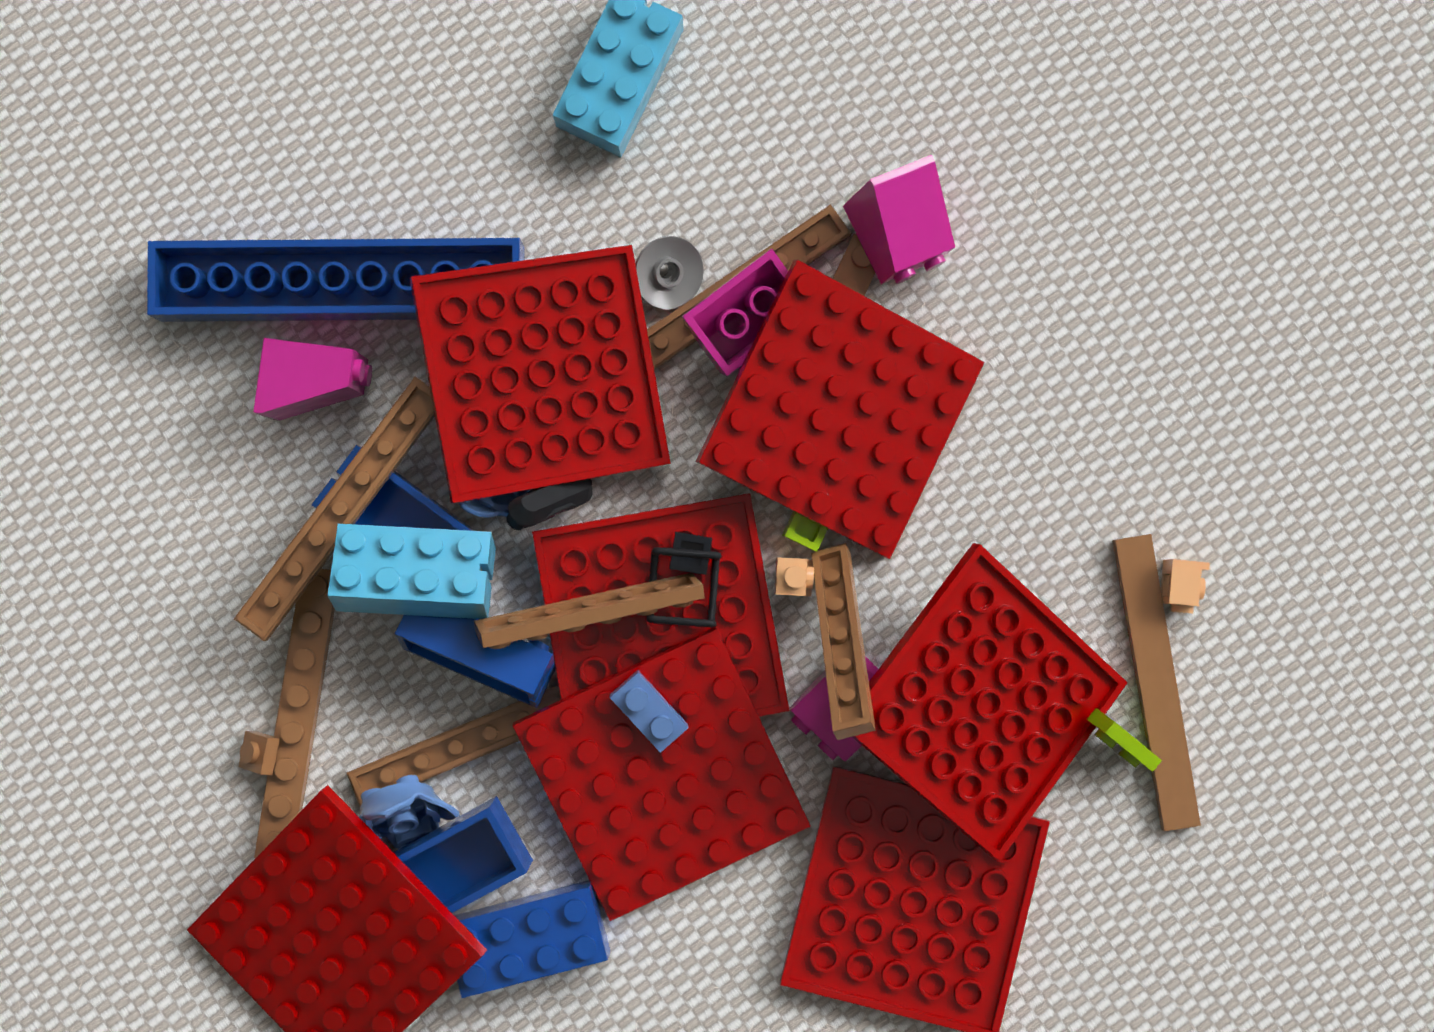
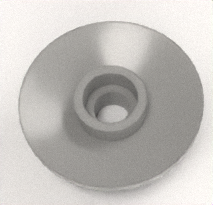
M664 236L653 240L644 247L635 263L641 297L650 305L660 309H675L687 303L696 295L703 280V261L698 250L690 242L680 237ZM667 264L669 268L668 273L661 277L660 269L663 265Z

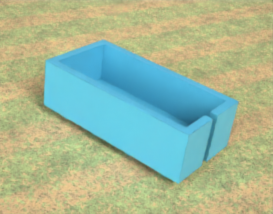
M608 0L553 113L556 127L618 157H622L684 30L683 15L656 2H652L649 8L647 7V0Z
M338 524L327 596L334 609L340 612L470 619L488 618L492 589L490 580H493L496 551L492 533L486 531Z

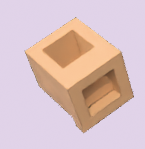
M777 557L775 595L811 596L814 581L812 560Z
M1177 559L1163 560L1161 594L1163 604L1171 605V612L1193 614L1194 606H1199V600L1204 598L1206 582L1204 578H1201L1203 570H1209L1210 563Z

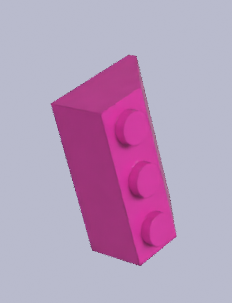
M772 248L682 316L699 346L719 373L728 376L743 365L788 272Z

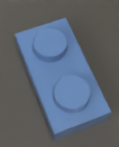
M639 670L634 672L610 694V699L660 753L689 728L686 721Z

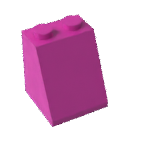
M932 155L870 179L843 205L881 284L893 279L896 284L902 283L915 276V270L923 266L926 271H930L945 263L944 256L955 248L937 167Z
M264 338L253 412L271 420L281 421L363 396L365 386L369 387L371 384L372 365H368L369 359L354 349Z
M865 657L868 680L870 681L878 668ZM824 670L789 708L795 714L790 720L805 735L812 730L822 740L817 746L828 757L834 760L839 756L846 762L862 745L852 737L837 740L832 730L826 672Z

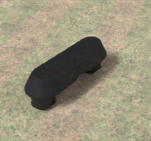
M590 478L535 488L513 499L508 506L509 514L506 517L508 525L514 530L520 531L523 528L531 527L553 518L563 511H569L587 503L593 495L592 480Z

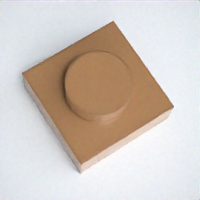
M245 731L243 744L240 748L238 767L260 775H273L280 738L258 731Z

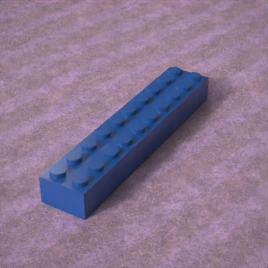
M520 238L148 241L147 315L161 322L417 320L410 277L525 260V247Z

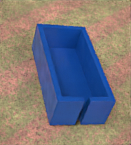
M358 445L354 447L336 471L338 474L342 475L362 447ZM396 471L392 473L355 523L356 525L475 531ZM330 479L311 504L313 507H318L337 479Z
M403 615L394 634L404 650L538 708L556 670L553 653L548 652L550 649L548 645L538 640H528V642L518 640L511 642L509 646L501 649L483 648L476 636L474 620L479 619Z
M497 796L393 852L451 913L526 874L533 862L531 855Z
M590 880L454 915L487 949L485 954L457 980L461 998L608 960L611 952L597 895Z

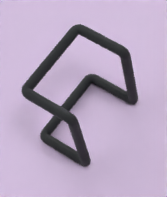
M654 547L651 553L649 582L657 580L659 555L712 559L708 620L654 616V614L646 616L647 622L715 627L721 553Z

